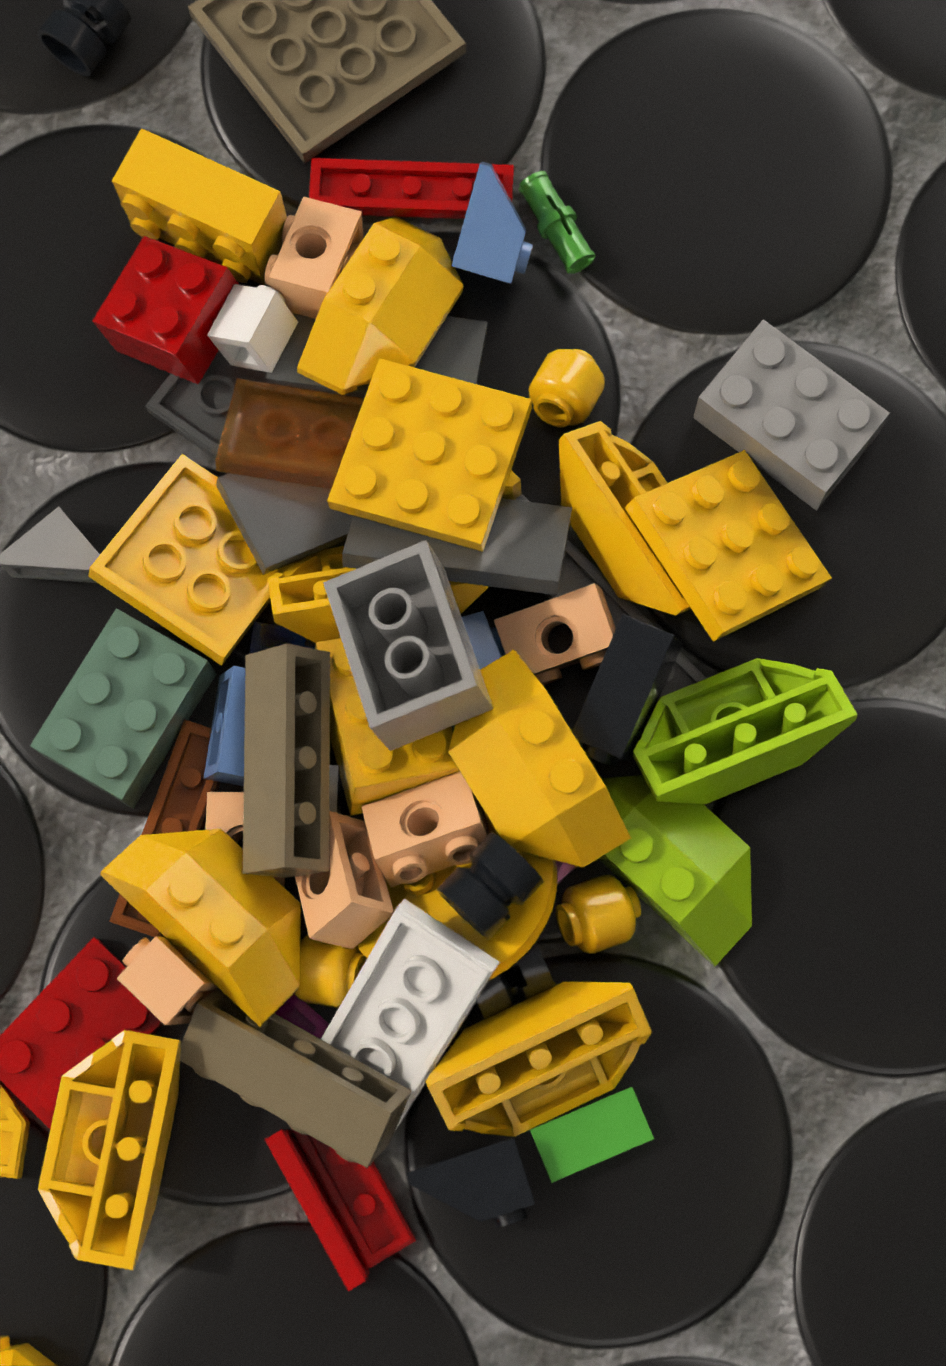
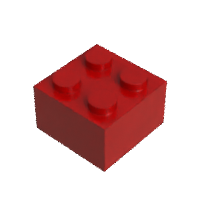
M144 236L92 322L116 351L199 385L219 351L207 334L234 284H239L228 267Z

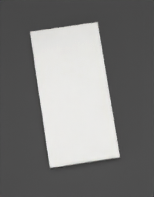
M406 899L397 906L321 1038L324 1042L412 1090L396 1129L405 1118L424 1087L425 1080L435 1069L500 963Z

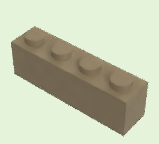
M283 644L248 654L245 658L243 874L290 878L329 872L330 652Z
M219 988L197 1003L181 1044L180 1061L192 1067L199 1076L208 1080H215L239 1094L246 1103L255 1107H262L286 1121L296 1132L316 1138L335 1149L336 1153L343 1159L357 1162L366 1168L389 1145L412 1090L275 1013L259 1027Z

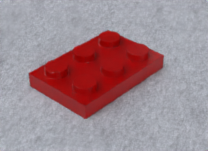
M93 937L0 1035V1081L49 1129H51L61 1078L65 1073L110 1042L123 1030L154 1035L164 1025L117 979L127 966L96 937Z

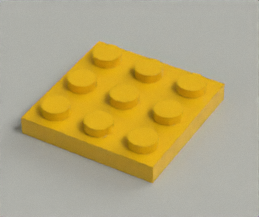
M379 358L327 499L329 508L483 552L532 410L531 399Z
M745 450L636 496L625 507V510L713 642L820 589L832 579Z
M181 454L90 566L88 577L222 666L271 601L267 578L275 573H283L293 563L263 575L216 486L218 477L184 454Z

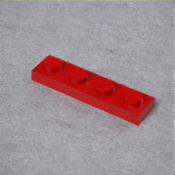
M312 158L309 198L362 211V216L465 219L480 164ZM492 164L513 203L514 165Z

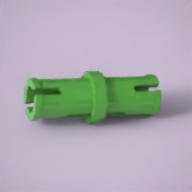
M538 171L529 175L520 183L518 190L524 196L539 222L537 225L538 232L542 238L550 240L568 274H574L585 269L595 260L594 257L596 255L590 249L575 224L577 215L572 207L564 205L549 180L547 172Z

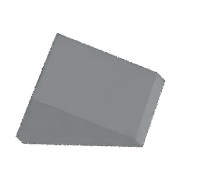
M58 506L0 553V566L14 578L97 583L88 577L90 566L100 554Z

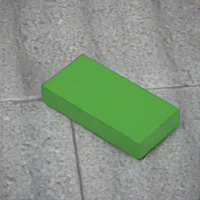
M633 1087L617 1092L530 1130L551 1183L654 1139Z

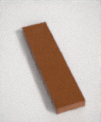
M184 719L142 835L204 830L206 825L207 792H218L221 784L218 781L203 779L211 728ZM119 894L109 922L152 937H165Z

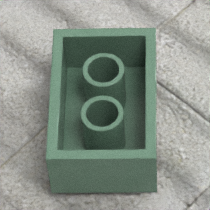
M116 608L30 747L52 762L134 809L178 738L184 719L189 720L217 673L208 660Z

